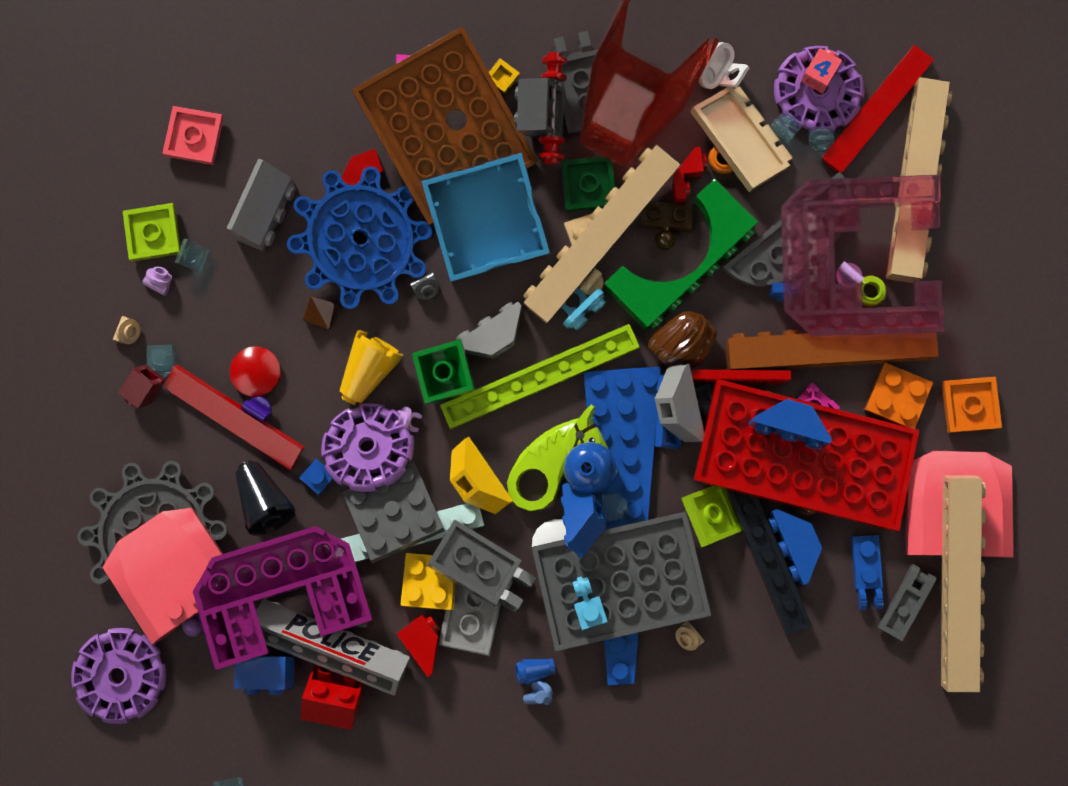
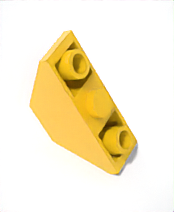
M470 437L465 438L452 450L450 481L464 502L497 514L513 501Z

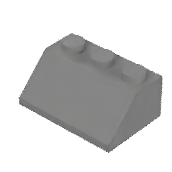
M258 158L227 226L228 231L237 241L264 252L267 246L272 245L277 223L280 224L285 217L286 210L284 208L288 200L291 201L296 192L293 179Z

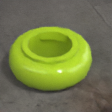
M872 275L865 276L854 290L858 302L868 307L877 306L882 303L887 293L884 282ZM868 284L875 286L877 296L874 298L867 297L863 290L864 286Z

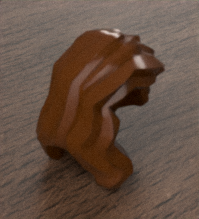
M686 311L657 329L649 340L648 348L664 364H669L679 359H686L683 365L689 364L691 370L702 363L708 355L717 337V330L709 324V321L703 315Z

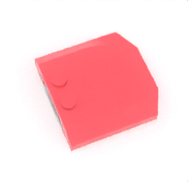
M932 451L913 460L905 501L906 555L942 556L943 475H975L982 478V482L986 486L985 498H982V509L985 510L986 520L985 524L982 525L981 534L985 538V550L981 551V557L1014 558L1011 465L986 452Z
M193 508L178 509L159 513L119 540L105 562L103 569L153 645L199 613L193 590L211 558L223 553Z

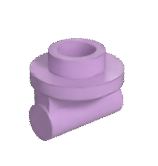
M844 261L836 272V280L843 288H854L864 279L860 268L853 263H846Z
M150 268L147 270L142 284L166 296L170 290L169 285L172 276L165 268Z

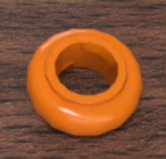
M714 146L708 156L710 167L720 174L731 173L733 170L729 164L723 165L717 161L716 157L720 152Z

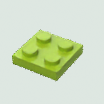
M173 203L123 211L128 258L131 262L182 254L176 208Z
M711 486L681 498L701 547L742 531L725 489Z

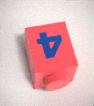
M819 48L801 82L823 94L842 60L833 51Z

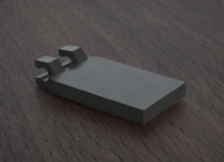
M588 31L578 33L577 39L580 52L567 54L564 37L553 39L555 52L562 53V57L567 58V64L562 66V73L567 75V80L559 82L558 85L564 88L563 116L568 135L617 124V117L600 49H592Z
M455 519L426 565L493 607L496 605L499 607L502 604L513 612L518 610L523 602V599L508 591L513 581L527 590L536 579V577L521 569L522 566L519 564L522 560Z

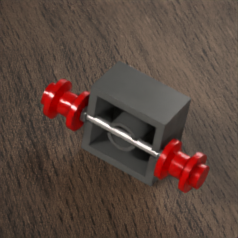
M549 52L547 57L542 58V63L547 65L546 73L541 75V78L518 79V87L515 90L518 108L514 116V124L517 131L532 139H539V142L544 144V152L538 155V158L543 160V164L558 165L559 160L564 159V155L559 152V145L565 142V138H563L564 88L558 84L567 80V75L562 73V66L567 64V58L562 57V53Z

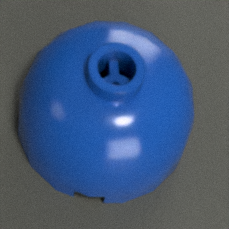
M594 442L580 443L572 448L565 458L563 467L565 478L572 488L581 493L592 492L593 494L600 493L609 488L615 479L617 471L615 458L611 451L602 444Z

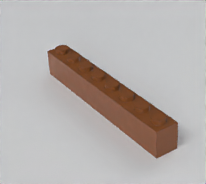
M918 322L911 324L912 327L902 328L901 324L886 325V329H876L875 325L862 326L860 330L850 331V327L835 328L834 332H824V329L818 328L811 329L806 334H799L798 330L784 331L783 335H773V332L757 333V337H747L746 333L731 335L732 338H728L725 342L727 370H784L932 361L939 356L936 326H927V322Z

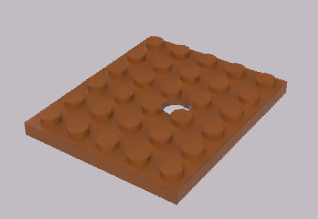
M463 26L351 89L429 225L434 222L421 181L466 170L522 153L526 169L538 162L523 133L517 131L511 111ZM452 110H459L466 117L465 126L460 130H453L447 125L446 118Z

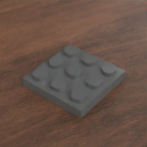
M414 461L407 463L405 466L406 472L388 487L384 485L376 488L377 491L357 492L350 489L342 492L372 564L445 531Z

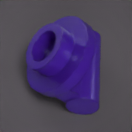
M255 397L250 401L246 400L241 407L242 410L262 422L268 420L272 413L271 404L264 397Z

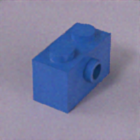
M259 656L235 664L234 689H244V694H260V689L269 690V695H285V690L294 689L295 656Z

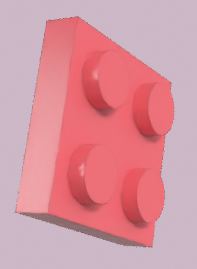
M173 106L162 154L169 158L214 165L224 120L223 115Z

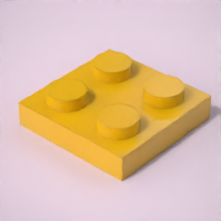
M406 553L401 606L454 610L456 583L426 566L432 555Z

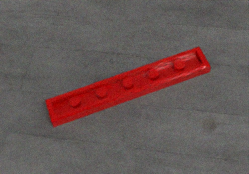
M914 44L823 155L821 161L835 172H841L842 174L914 86L919 77L932 64L934 59Z
M178 364L173 366L163 388L289 470L294 468L305 448L303 445L266 421L262 422L242 410L240 404Z

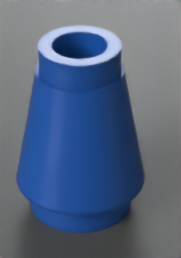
M552 658L521 659V662L515 663L519 684L525 683L529 685L556 673Z

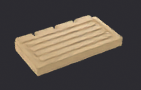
M740 86L735 89L727 87L694 106L690 112L746 189L751 192L787 170L790 166L789 162L793 157L783 144L776 147L775 144L780 141L768 124L763 127L761 126L765 120L753 104L748 107L746 106L750 99Z

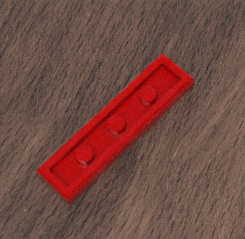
M691 370L694 384H715L717 379L736 384H787L791 380V371Z

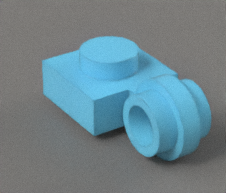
M578 577L577 581L572 583L577 597L582 596L584 600L574 604L581 629L584 630L606 623L607 618L600 597L592 599L588 597V594L593 593L588 577Z

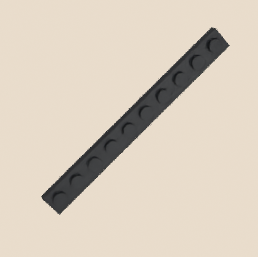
M709 383L695 388L704 431L713 395ZM725 489L786 636L812 626L758 497Z

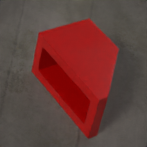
M421 615L399 631L397 636L426 676L429 677L434 673L439 643V634L436 631L440 628L431 616L426 618L425 615Z

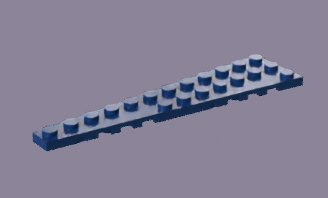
M661 366L584 372L586 409L591 404L596 407L592 420L597 425L608 449L613 454L618 470L610 487L594 494L604 508L606 523L604 530L648 520L657 418L655 397ZM638 633L604 640L607 685L634 684Z

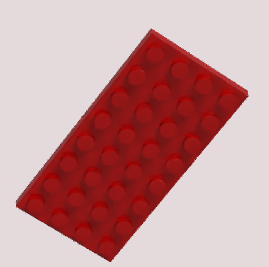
M717 379L693 481L899 532L919 430ZM789 399L813 406L832 440L831 444L824 448L821 447V450L805 446L806 442L796 440V442L784 441L780 439L781 435L770 433V435L757 433L754 427L748 425L755 416Z

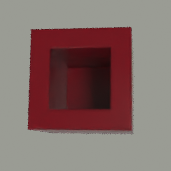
M143 365L131 371L118 394L125 398V401L130 406L139 409L152 403L165 379L147 365Z

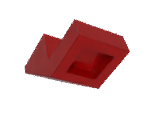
M695 147L673 174L671 183L675 204H685L687 197L690 196L689 181L684 180L702 178L704 170H707V158L705 154H701V147Z

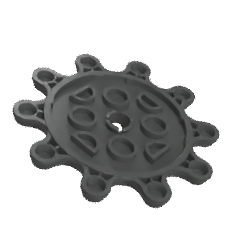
M175 461L166 462L159 476L154 479L146 478L142 474L140 466L136 463L126 464L122 469L124 485L119 492L110 493L103 488H96L91 492L90 502L99 509L101 518L96 525L80 529L77 535L80 544L83 546H95L101 552L99 563L91 569V580L96 584L107 582L110 578L104 571L103 566L117 542L164 511L193 508L214 540L224 538L227 534L226 524L218 520H208L203 512L206 503L214 496L213 487L208 483H201L193 489L183 488L180 484L182 469L179 463Z

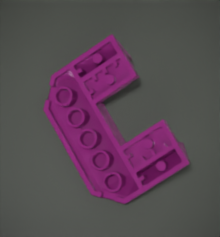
M314 526L212 557L195 586L193 595L215 670L268 654L254 603L306 587L320 637L372 621L349 543Z

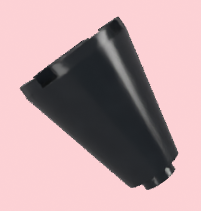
M249 460L238 466L239 469L235 474L245 528L249 535L267 534V528L274 526L275 530L289 523L296 515L294 505L260 463Z

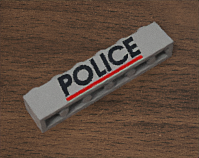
M266 599L262 600L256 612L266 645L395 696L406 672L409 656L404 655L398 650H392L379 645L375 641L354 635L350 631L341 630L320 637L314 618L306 616L302 612L286 608L277 602H271Z

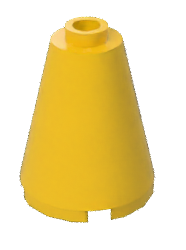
M358 330L355 335L339 390L343 394L341 398L353 405L356 402L362 403L403 357V354L398 353L399 350L377 337L371 338V340L366 338L368 333Z

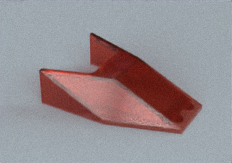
M631 0L620 1L592 62L579 141L580 144L624 167L684 109L720 41L717 38L706 39L672 73H665L626 52L622 47L627 9Z

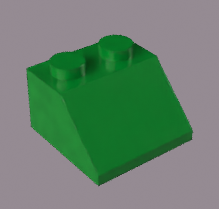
M462 339L412 353L425 404H437L458 398L475 390Z

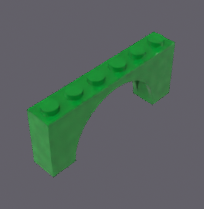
M716 179L696 196L694 202L706 219L710 236L707 256L695 271L675 281L655 282L640 278L622 266L604 283V289L645 331L651 327L655 330L665 320L663 315L669 309L674 312L684 302L681 298L687 292L693 294L702 285L700 280L705 275L711 277L720 268L718 263L724 257L727 260L731 258L738 250L736 246L742 240L746 243L756 233L754 228L758 221Z

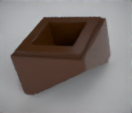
M311 295L303 321L330 330L338 306L334 302Z

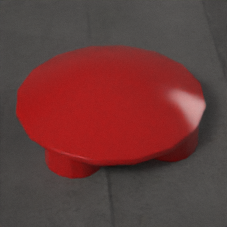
M259 346L248 347L240 351L234 357L230 366V379L234 387L242 394L253 398L263 396L272 391L282 376L280 363L276 356L268 349Z

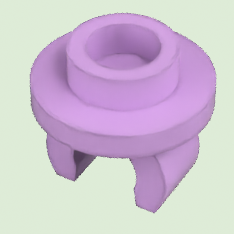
M403 407L401 410H398L397 412L400 413V417L396 425L403 424L402 421H404L403 428L407 429L408 425H410V428H408L409 432H418L419 429L411 425L412 418L421 419L422 415L411 413L409 407Z

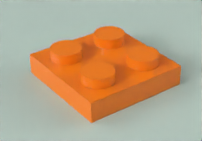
M883 363L864 411L897 425L915 429L933 382L888 363Z
M996 377L947 380L942 382L948 433L1002 428Z

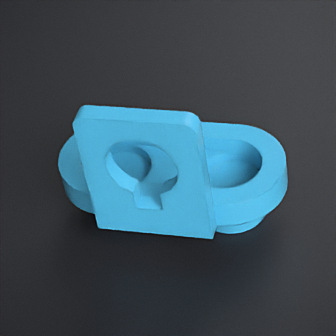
M577 287L573 294L578 295L580 306L578 308L569 307L566 303L561 306L569 315L563 323L567 329L574 328L576 331L579 330L587 322L585 315L588 311L593 310L596 313L605 305L606 302L603 300L604 292L600 288L587 297Z

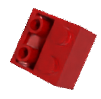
M314 664L302 696L300 720L353 730L364 684Z

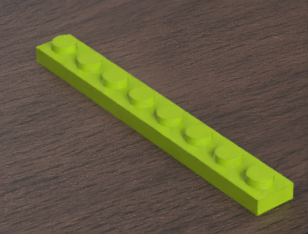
M630 324L441 404L440 407L450 430L638 350L640 346Z

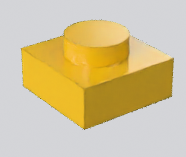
M501 58L489 71L499 92L503 95L509 91L520 77V73Z

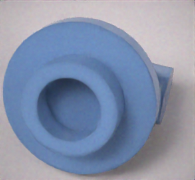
M538 680L532 683L533 692L525 694L523 697L525 704L543 703L548 705L552 702L553 691L546 682Z

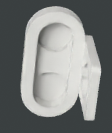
M720 42L713 47L700 67L697 79L699 84L707 89H713L717 86L736 88L748 72L749 66L732 63L734 60L733 47L729 43ZM740 70L738 76L730 80L729 74Z

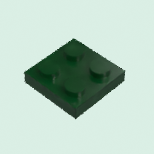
M612 156L561 160L566 212L595 210L598 206L603 209L609 202L605 198L615 187Z

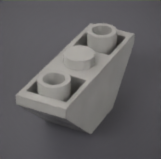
M510 302L499 310L500 314L494 318L488 316L477 324L478 328L472 332L466 330L459 334L456 340L462 339L465 353L494 359L513 347L522 312L520 303L517 302L513 305Z
M690 365L669 366L655 397L660 424L683 442H702L704 429Z

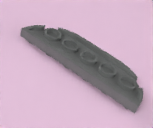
M841 172L837 173L727 263L723 270L733 279L743 284L755 287H769L773 282L783 283L789 280L829 248L845 231L851 217L852 195L849 185Z

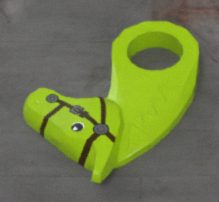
M591 404L579 418L559 424L546 431L520 454L507 480L508 494L518 507L532 512L544 510L556 500L565 475L563 468L565 458L570 450L578 444L594 442L602 444L608 449L600 430L592 420L596 409L595 406ZM530 470L541 471L548 480L546 494L537 501L526 500L519 491L520 478Z

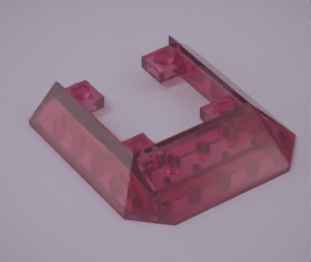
M940 175L806 180L781 207L784 311L810 336L945 332L942 280L914 281V306L863 308L862 283L835 284L834 233L860 232V208L911 206L912 231L940 229Z

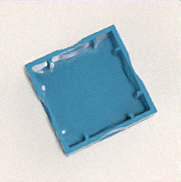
M522 153L421 181L450 281L550 253L540 217L536 212L531 192L532 188Z

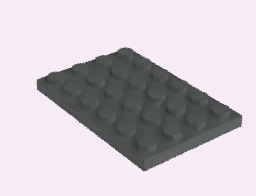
M687 512L604 530L582 558H579L573 550L567 548L564 539L532 547L555 651L711 616ZM581 576L582 578L588 577L593 592L588 594L589 599L600 597L607 618L606 623L584 630L581 629L574 604L584 600L582 596L577 597L572 583Z

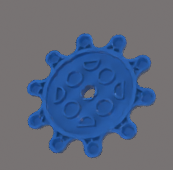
M365 168L361 174L360 181L355 185L346 184L338 172L333 170L327 171L322 178L326 189L323 199L315 201L301 196L294 202V210L306 219L307 229L302 234L289 237L287 248L293 254L303 253L312 258L313 267L306 274L304 280L306 286L309 289L317 290L328 282L337 284L341 290V305L347 309L355 308L359 304L361 294L366 290L375 291L379 295L380 300L385 304L395 303L399 295L395 287L397 276L407 274L414 278H420L426 272V265L414 255L413 246L416 242L427 240L431 237V225L425 221H413L408 217L407 208L414 201L406 186H402L394 193L384 192L380 187V172L376 168ZM356 232L364 233L367 237V242L358 245L353 240V234Z

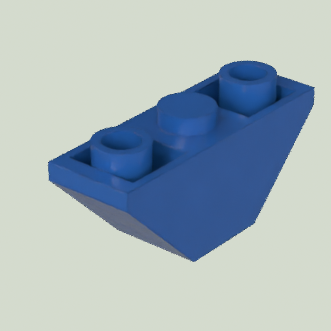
M789 399L755 416L748 425L754 427L757 433L764 435L775 433L781 435L780 439L784 441L796 442V440L806 442L805 446L817 450L828 446L832 440L813 406Z
M566 483L562 485L563 496L561 497L565 514L562 516V520L566 528L564 541L569 550H573L579 558H582L606 528L604 508L592 492H578Z
M778 509L769 512L770 518L767 520L772 532H777L781 542L778 543L783 557H788L791 567H788L793 581H798L799 585L809 583L822 550L812 524Z

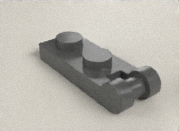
M912 564L877 628L895 639L903 641L931 591L936 577L930 573L924 574L918 566ZM915 580L921 583L919 590L912 586Z

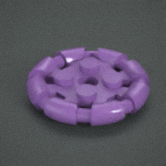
M809 46L803 48V51L798 54L794 52L781 64L778 69V79L774 80L776 105H780L783 111L781 113L782 116L794 127L808 129L810 133L814 134L831 133L836 130L835 128L839 126L845 127L860 111L861 107L859 104L864 99L865 94L864 80L862 74H859L856 70L857 65L848 55L840 50H837V52L833 51L842 62L828 84L826 93H815L813 88L801 82L807 70L802 62L807 60L811 63L819 48L823 50L830 49H828V46ZM847 73L849 79L843 82L840 75ZM795 77V84L788 82V78ZM845 94L851 97L850 102L843 100ZM795 96L796 104L791 106L788 99ZM835 110L838 116L831 119L829 114ZM806 112L816 114L815 119L805 118Z
M378 403L359 404L357 408L344 410L332 420L328 433H324L322 439L321 455L322 459L326 461V471L335 482L341 486L345 484L350 487V490L357 492L377 491L376 488L392 485L406 472L405 466L408 462H411L413 457L414 437L410 435L408 429L410 425H408L407 429L403 428L404 421H402L403 424L397 426L396 422L399 420L400 413L394 409H386L385 405ZM363 417L364 422L355 425L354 419ZM380 418L386 419L383 424L377 421ZM340 432H345L342 439L337 437ZM398 433L400 438L393 440L391 435ZM372 441L374 446L370 451L364 452L360 450L363 442ZM342 452L343 458L336 460L335 456ZM392 454L399 456L396 463L390 461ZM351 468L357 471L354 477L349 475ZM381 471L382 475L372 478L371 473Z
M112 628L102 635L100 633L94 635L79 650L80 655L72 666L71 684L72 688L75 687L78 696L76 697L77 702L90 716H97L102 719V722L108 724L129 723L130 719L135 717L140 719L145 716L159 701L157 697L160 691L164 690L166 684V665L162 664L160 649L156 644L152 645L145 634L141 636L136 634L135 630L129 628ZM111 642L113 650L106 652L105 644ZM130 643L137 645L134 652L126 650ZM90 658L96 660L92 669L87 666ZM147 659L150 660L152 668L146 670V665L142 662ZM116 668L124 672V680L119 684L112 680V672ZM92 681L95 690L88 693L85 683ZM144 683L151 686L148 694L141 692ZM102 699L110 702L107 709L101 707ZM130 700L132 708L126 710L123 702Z

